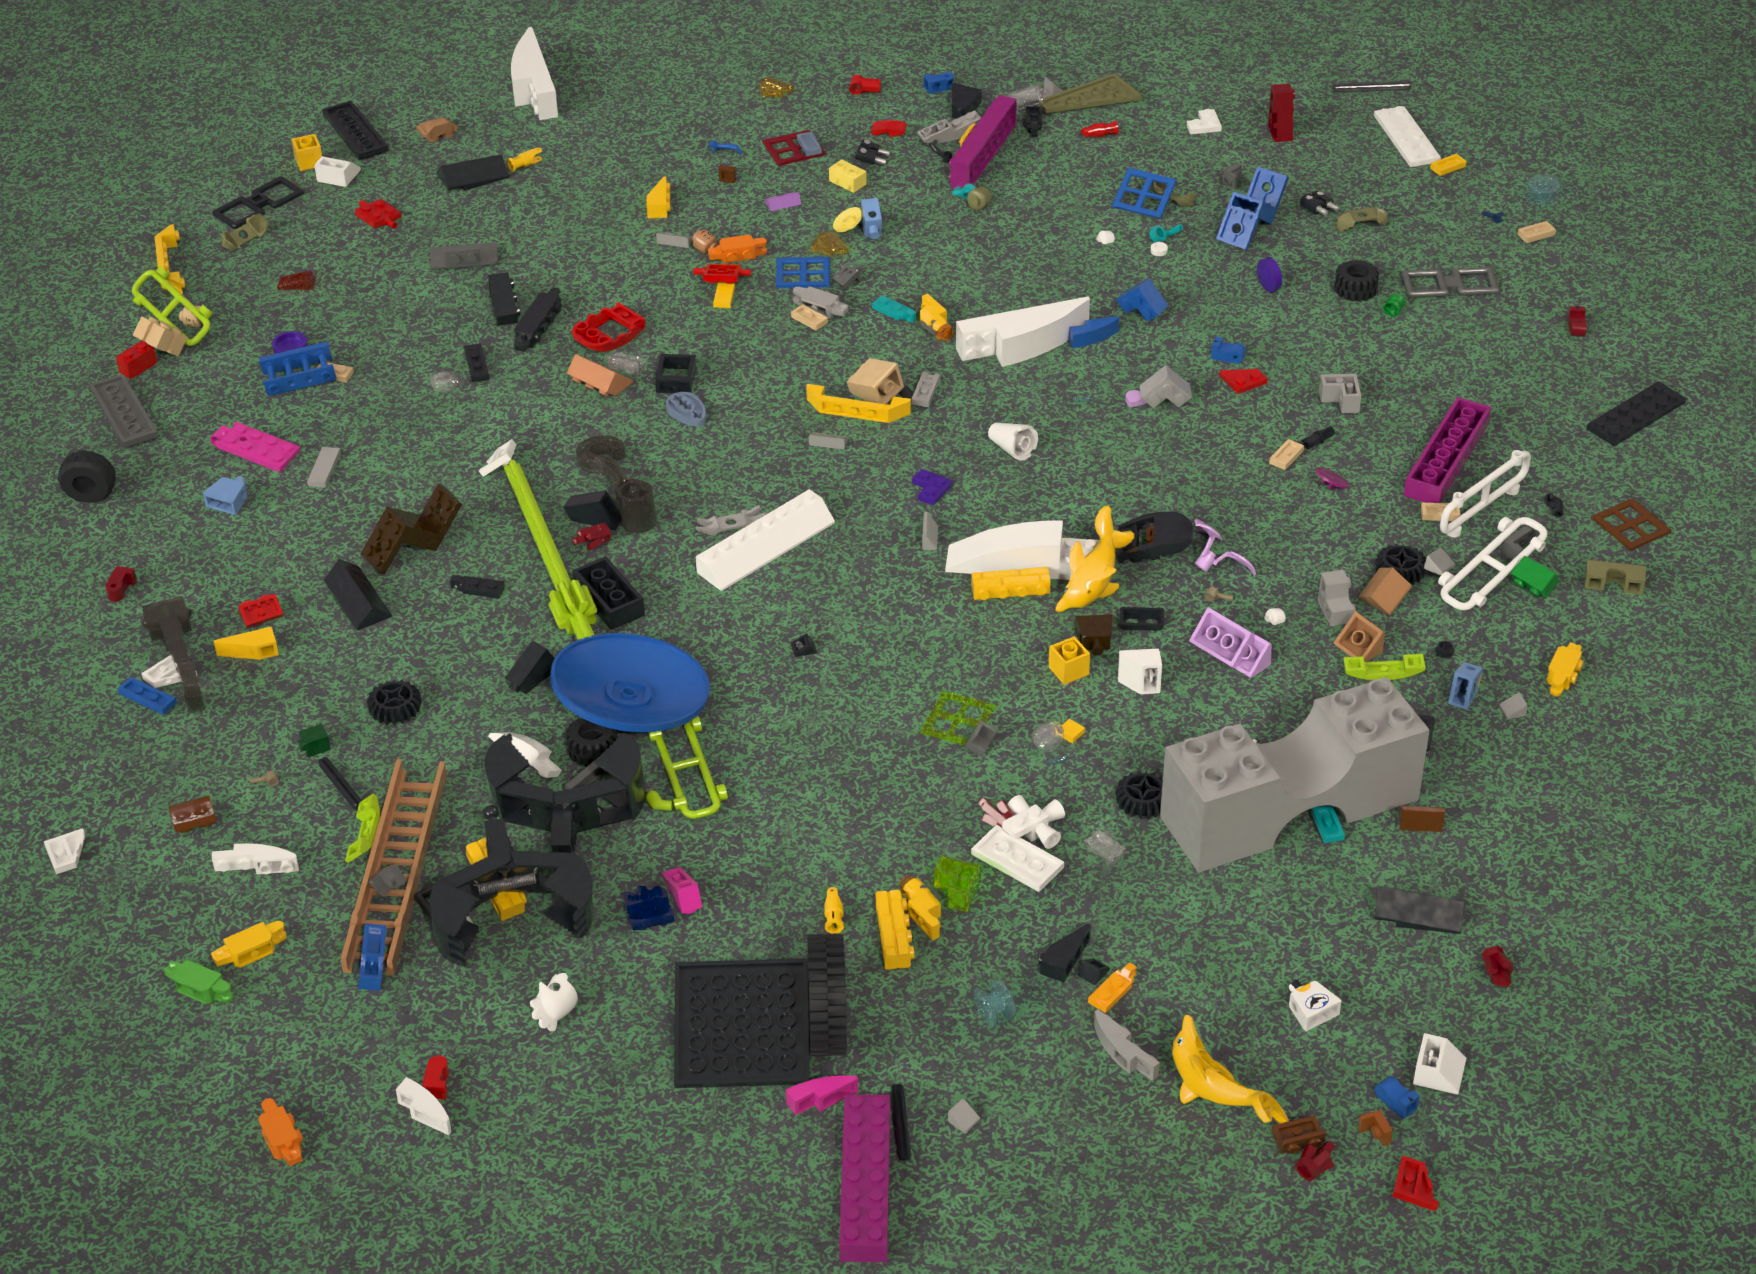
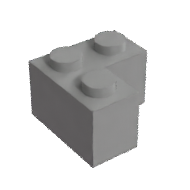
M1167 365L1140 385L1141 399L1152 408H1155L1166 398L1177 407H1180L1192 398L1190 384Z
M1323 374L1320 376L1319 395L1321 402H1339L1341 413H1359L1361 392L1356 374Z
M1344 570L1321 573L1318 603L1330 626L1347 624L1356 611L1355 605L1351 604L1348 594L1349 588H1351V580L1346 576Z

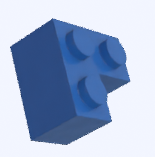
M1149 278L1130 287L1116 299L1125 313L1138 308L1146 321L1157 317L1168 306Z

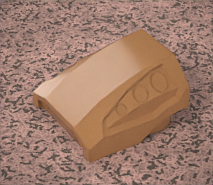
M438 117L416 126V129L427 141L435 142L439 140L440 135L446 138L453 136L454 132L457 131V125L447 118Z

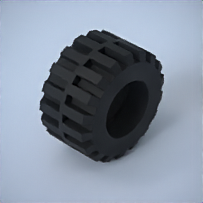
M1345 261L1336 270L1335 292L1340 297H1344L1346 300L1350 299L1351 301L1358 300V302H1362V300L1372 299L1377 294L1379 270L1373 264L1367 263V261Z
M583 718L575 719L576 722H572L570 727L567 728L568 754L573 762L577 761L578 765L584 764V767H587L601 756L603 752H606L610 745H613V742L617 739V730L597 725Z

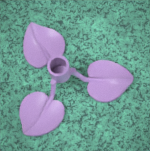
M1195 518L1196 532L1206 533L1210 536L1204 551L1194 563L1196 566L1207 572L1212 564L1217 565L1223 558L1231 557L1248 567L1255 577L1256 571L1252 564L1232 551L1226 552L1215 559L1216 555L1209 549L1215 537L1221 541L1223 539L1214 528Z

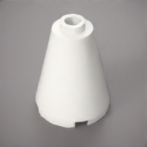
M994 423L988 431V436L993 442L1019 461L1029 458L1032 449L1035 450L1037 447L1038 433L1030 425Z

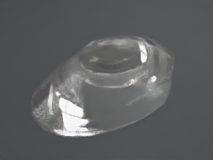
M441 371L432 375L429 380L435 391L444 393L458 387L462 382V377L453 372Z
M1051 720L1040 724L1033 731L1032 742L1042 751L1050 752L1060 746L1064 738V729L1061 723Z

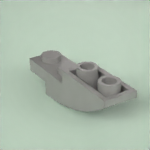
M976 111L969 112L951 122H948L946 119L938 121L918 131L917 134L924 143H931L934 140H937V143H944L961 138L971 124L979 123L981 117Z
M1097 1009L1094 1016V1027L1101 1044L1111 1058L1129 1074L1136 1069L1150 1080L1156 1079L1159 1076L1160 1062L1154 1056L1140 1049L1137 1044L1131 1042V1032L1126 1027L1119 1025L1109 1015Z

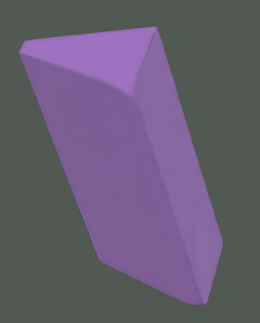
M798 192L764 199L770 211L801 205Z

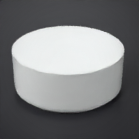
M1156 242L1151 245V253L1153 255L1164 256L1167 254L1168 246L1165 243Z

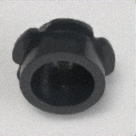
M1441 641L1435 648L1437 655L1442 658L1452 657L1455 650L1453 644L1449 641Z

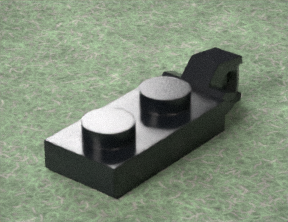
M1026 106V128L1031 130V137H1038L1037 131L1042 128V106Z
M452 575L450 579L451 588L458 589L463 594L499 599L505 587L504 581L470 576L462 577L461 575Z

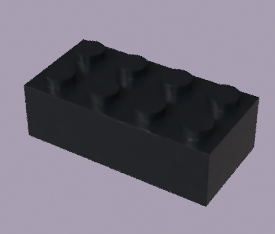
M606 556L573 570V580H578L580 586H587L596 605V613L611 630L645 616L644 598Z

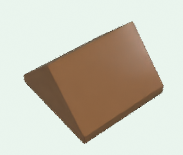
M1393 567L1379 568L1358 596V599L1390 616L1412 585Z
M1355 611L1333 644L1351 657L1363 656L1364 662H1367L1383 652L1385 632Z

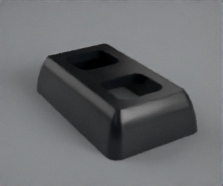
M1121 607V628L1123 630L1161 631L1164 627V609ZM1137 619L1138 623H1126V620ZM1155 619L1157 623H1146V620Z

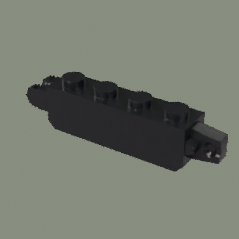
M557 287L551 288L548 293H540L514 328L515 350L525 351L528 347L534 348L536 343L540 342L543 333L547 332L548 326L554 322L556 314L561 311L560 289Z

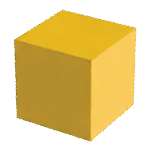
M312 134L293 138L294 157L299 170L315 168L314 165L322 157L321 146L316 135Z
M1075 636L1049 646V668L1065 685L1089 675L1090 653Z

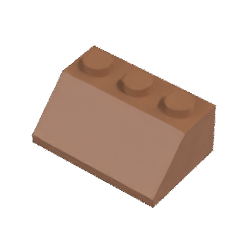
M575 354L567 371V374L573 376L572 380L578 383L584 381L586 382V387L593 390L598 388L599 393L605 396L609 394L616 396L633 383V380Z

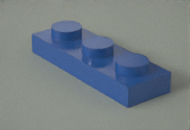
M130 677L117 688L120 695L162 715L166 714L177 704L175 697L133 677Z

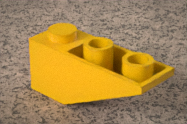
M663 177L647 195L648 218H667V212L670 211V183H667L666 177Z
M272 627L214 640L217 656L260 660L279 655Z

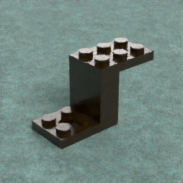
M437 484L421 515L387 506L361 552L362 556L378 573L386 574L402 543L436 551L460 510L462 503L444 485Z

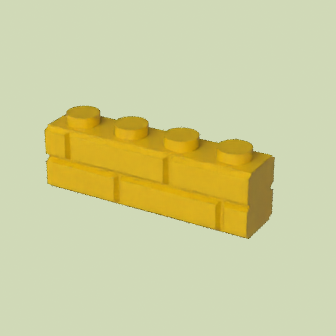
M1048 567L971 573L974 600L1050 594L1051 582Z
M486 838L466 846V856L471 865L487 857ZM502 891L498 893V896L490 899L501 921L524 913L525 903H527L523 892Z
M900 890L876 892V911L885 969L911 967V959H914L915 956L914 947L909 946V943H912L911 930L906 928L910 926L909 914H904V911H907L906 898H902Z

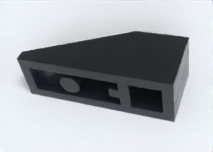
M1087 923L1050 945L1046 953H1042L1039 958L1038 964L1041 965L1040 974L1064 983L1091 939V925Z

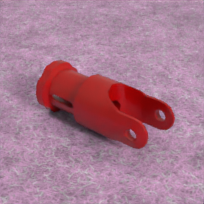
M1117 121L1106 124L1103 122L1096 123L1081 129V134L1085 137L1093 136L1097 138L1105 137L1108 134L1118 135L1119 132Z

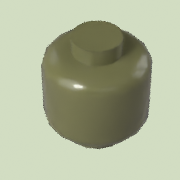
M981 186L971 190L967 196L969 206L974 210H981L988 206L991 202L990 191Z

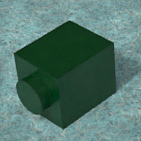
M322 724L299 731L300 740H297L301 752L305 751L307 757L331 750L328 734Z

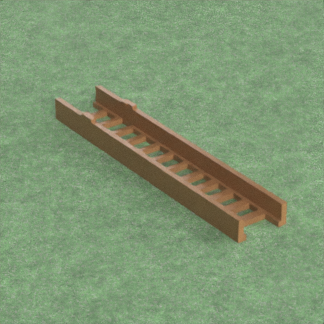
M396 760L341 955L343 973H352L356 958L361 959V952H358L360 943H363V936H359L361 926L364 927L366 923L386 925V928H395L393 937L385 938V944H391L389 954L384 953V960H387L385 973L386 975H395L414 903V894L417 892L447 777L445 762L440 761L434 783L405 782L407 771L403 770L402 760ZM402 791L432 792L430 798L401 797ZM398 805L428 807L426 813L397 811ZM394 820L424 822L422 828L393 826ZM390 835L420 837L418 843L388 841ZM386 849L416 850L414 859L384 858ZM382 864L412 866L410 874H403L408 881L406 890L391 889L386 894V896L404 897L401 906L371 904L373 895L379 894L369 884V881L380 871ZM369 911L400 912L395 921L367 920Z

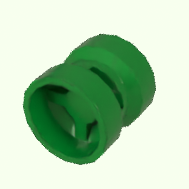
M1397 293L1392 294L1383 306L1384 313L1388 316L1396 317L1405 305L1404 297Z

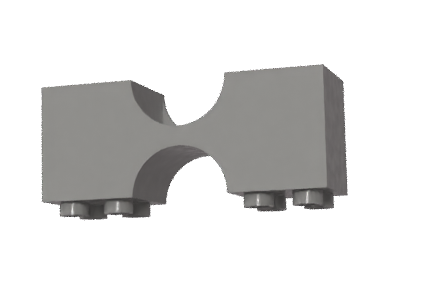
M1388 677L1314 700L1311 712L1305 721L1292 733L1274 742L1254 743L1241 724L1226 726L1221 730L1196 738H1188L1183 742L1165 747L1160 818L1198 873L1272 849L1278 834L1284 826L1300 813L1313 807L1332 805L1346 824L1396 808L1399 805L1402 806L1419 800L1429 729Z

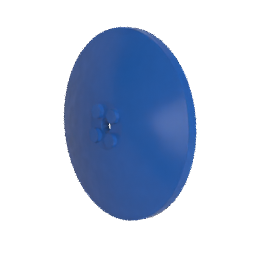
M606 633L579 639L564 647L555 657L551 667L550 681L552 689L565 707L585 720L621 731L656 732L679 727L696 718L704 710L709 698V679L698 661L687 652L670 643L643 635Z

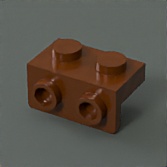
M209 796L169 806L175 832L186 833L191 831L192 828L198 826L208 827L213 822H217Z
M1315 1115L1277 1124L1271 1128L1280 1154L1287 1152L1289 1154L1297 1153L1308 1144H1313L1317 1148L1324 1143L1327 1135L1325 1129H1320Z

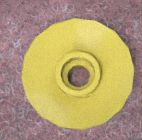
M857 207L849 208L839 214L833 223V228L836 232H846L855 228L863 216L861 209Z

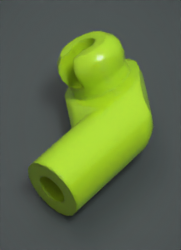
M655 790L647 792L646 800L653 809L672 811L673 801L662 800Z

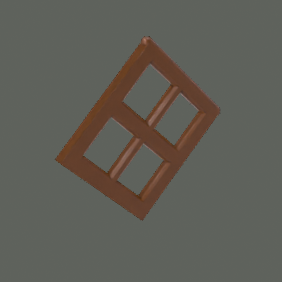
M1633 498L1591 516V520L1598 523L1630 551L1671 533L1670 528ZM1632 507L1641 516L1629 520L1620 511ZM1615 514L1625 523L1613 527L1603 518ZM1649 521L1658 531L1648 535L1637 525ZM1632 528L1642 538L1631 542L1621 532Z

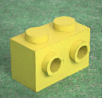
M840 160L829 168V181L854 193L866 185V171L844 160Z

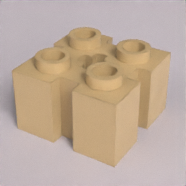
M141 316L133 333V336L147 342L149 345L175 356L180 355L187 340V337L181 335L182 331L174 327L171 329V325L163 321L159 323V320L153 317L147 319Z

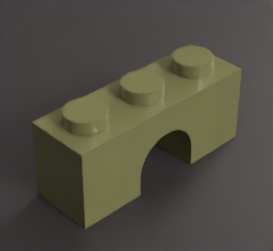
M1587 560L1584 588L1604 590L1605 583L1613 581L1623 586V593L1643 595L1646 582V566Z

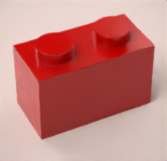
M145 341L138 342L116 356L119 373L124 374L129 379H133L158 363L154 347Z

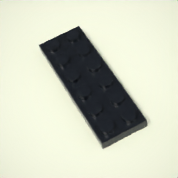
M352 101L322 109L324 117L359 160L389 151L386 142Z
M1658 381L1588 423L1586 429L1612 446H1616L1683 405L1686 398Z

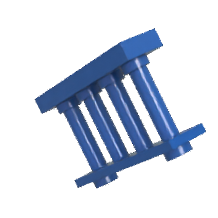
M328 341L259 358L263 375L268 374L269 377L268 380L263 381L267 396L337 380L333 364L328 365L327 360L332 359ZM320 362L321 367L310 369V364ZM303 366L304 371L293 373V368ZM286 371L285 376L276 377L275 375L277 372Z

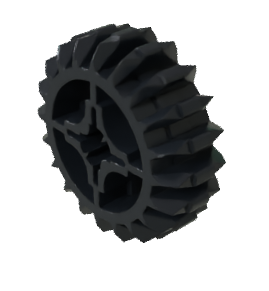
M1396 543L1394 546L1388 545L1387 548H1382V551L1378 552L1377 559L1375 560L1376 572L1379 568L1393 567L1412 585L1415 582H1420L1427 571L1424 568L1426 557L1423 556V552L1418 551V548H1412L1411 545L1404 546V544L1398 545Z
M394 679L393 682L386 680L385 684L379 683L378 687H373V691L369 692V698H367L368 710L373 719L378 720L379 723L385 722L386 725L392 722L394 726L396 722L403 724L404 720L410 721L411 717H416V713L420 712L422 703L420 692L416 686L411 685L410 681L404 683L403 679L400 681Z
M1146 770L1145 773L1137 771L1136 774L1130 772L1129 776H1123V779L1119 780L1115 792L1120 810L1124 809L1125 814L1131 813L1132 818L1136 815L1140 819L1142 816H1146L1149 820L1151 815L1157 818L1158 813L1161 812L1162 775L1156 777L1155 772L1148 774Z

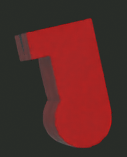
M438 1055L429 1059L422 1087L428 1090L436 1099L446 1100L448 1095L445 1080L449 1076V1068L445 1057Z

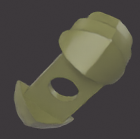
M1153 181L1151 187L1156 194L1163 195L1167 185ZM1172 192L1170 199L1177 201L1179 206L1188 207L1194 204L1198 193H1188L1187 195L1180 196Z
M1377 207L1346 211L1337 217L1336 228L1343 232L1348 230L1349 227H1354V222L1374 219L1378 223L1386 225L1388 212ZM1364 213V214H1366L1367 216H1366V217H1360L1358 214Z
M261 214L252 215L246 219L247 223L230 233L225 230L222 233V246L232 250L240 249L243 244L250 240L263 236L268 228L266 217ZM239 232H246L248 237L246 239L241 238Z

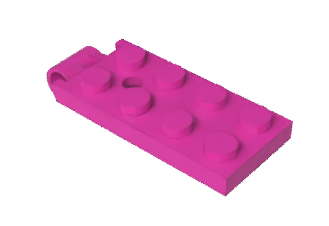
M236 421L233 423L234 427L232 429L222 425L210 437L211 443L217 446V448L281 472L300 452V446Z

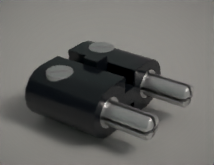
M862 139L855 159L872 165L875 162L885 165L886 160L877 156L881 154L888 157L890 151L881 149L879 144Z
M1314 191L1312 194L1304 195L1300 200L1301 206L1315 214L1321 213L1326 216L1328 215V209L1336 212L1339 211V207L1333 204L1334 200L1324 195L1323 192Z

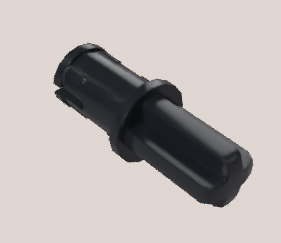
M1329 426L1321 431H1315L1311 436L1302 439V442H1304L1302 445L1308 450L1315 445L1323 444L1324 440L1335 434V430H1333L1332 426Z

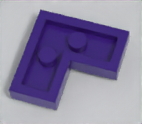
M921 468L912 478V484L924 488L918 494V500L934 506L953 486V480Z

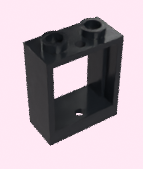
M661 354L655 377L656 393H692L697 369L696 355ZM664 369L688 370L687 376L663 375Z

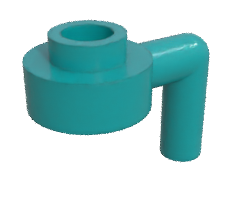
M967 183L962 189L957 186L952 194L962 196L967 200L969 192L976 187L973 184Z
M1179 224L1170 230H1165L1162 226L1156 225L1150 229V238L1155 243L1162 242L1166 237L1173 236L1182 231L1183 226Z

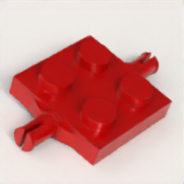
M383 199L372 203H367L364 200L359 201V206L361 207L355 209V215L371 227L377 228L388 225L392 229L397 228V223L394 221L401 218V212Z
M707 264L704 268H693V275H703V281H708V283L712 284L718 282L733 284L741 276L751 277V269H741V265Z

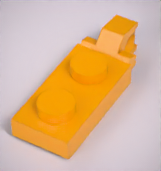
M1128 963L1122 971L1118 969L1088 997V1003L1106 1013L1132 988L1137 966Z

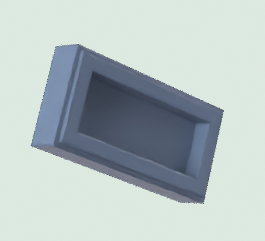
M812 132L797 135V141L806 156L822 153V148Z

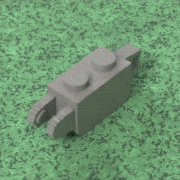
M799 286L793 288V293L797 295L793 299L795 304H804L828 319L833 315L845 316L848 313V305L839 302V296L810 286L807 289Z

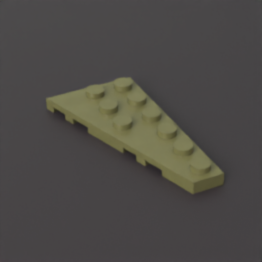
M1114 73L1038 100L1037 106H1042V111L1045 113L1137 101L1142 99V94Z

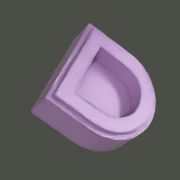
M1131 390L1126 393L1125 401L1129 408L1146 404L1141 399L1140 391Z

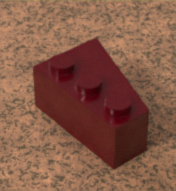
M1290 83L1271 85L1268 128L1274 142L1293 141V99H1295V90H1292Z

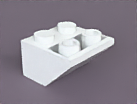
M321 157L314 165L318 182L347 187L361 170L359 166L352 162Z
M1159 649L1119 651L1118 682L1139 694L1160 693L1162 662Z
M1424 1033L1413 1084L1458 1095L1466 1057L1447 1038Z

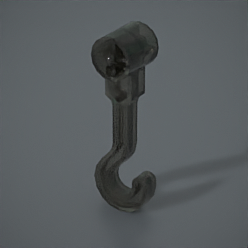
M610 435L594 436L582 441L575 450L578 466L583 471L600 474L607 478L613 487L615 501L620 508L623 528L632 533H641L652 529L657 523V516L651 485L645 481L628 478L615 461L626 457L624 443L619 438ZM602 454H607V455H610L612 458L606 457V456H601V455H602Z
M183 596L142 606L144 615L142 626L148 629L151 641L163 639L166 651L170 652L177 674L181 678L189 713L205 710L198 678L192 660L189 659L183 635L185 632L192 631L189 619L192 612L189 608H186Z

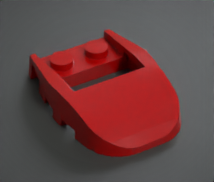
M617 302L615 307L600 309V313L596 315L591 313L587 316L586 321L578 322L572 328V335L582 345L595 351L606 352L629 343L646 327V319ZM613 319L628 328L629 331L626 334L618 335L617 339L614 340L597 328Z

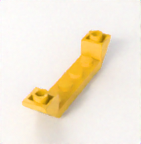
M174 224L169 225L155 236L158 267H163L167 272L170 270L167 248L177 247V241L180 240L178 230L175 231ZM179 272L170 273L171 275L166 280L183 294L182 288H185L184 278H180Z
M807 384L806 386L807 400L819 413L886 423L911 414V399L893 396L891 404L886 405L825 396L824 386Z

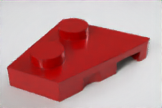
M1259 369L1219 371V376L1237 394L1268 383V378Z
M1402 1155L1392 1197L1436 1211L1439 1205L1438 1200H1435L1433 1197V1185L1428 1178L1425 1163Z

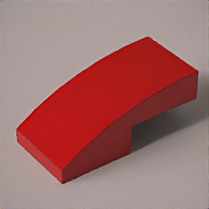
M896 120L877 121L873 123L871 132L874 136L888 132L890 137L905 134L907 123Z

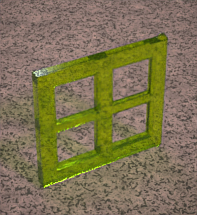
M941 691V695L921 729V734L965 745L969 738L953 734L958 724L976 727L980 720L987 723L997 706L985 701ZM947 700L963 703L958 714L942 711ZM969 705L984 709L979 720L963 716ZM938 717L953 721L948 732L932 729Z

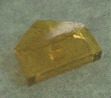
M772 77L760 80L759 92H762V97L773 96L782 99L783 93L794 91V85Z
M821 232L812 244L810 251H821L826 257H830L831 253L848 254L849 248L835 232Z

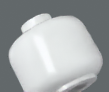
M1100 231L1097 236V241L1103 244L1112 243L1115 240L1114 234L1111 231Z
M1280 608L1269 609L1265 614V620L1273 625L1283 623L1286 619L1284 611Z

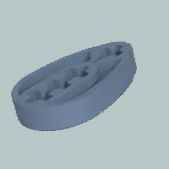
M677 392L667 398L666 411L672 418L691 426L700 427L705 425L706 410L702 401L695 394Z

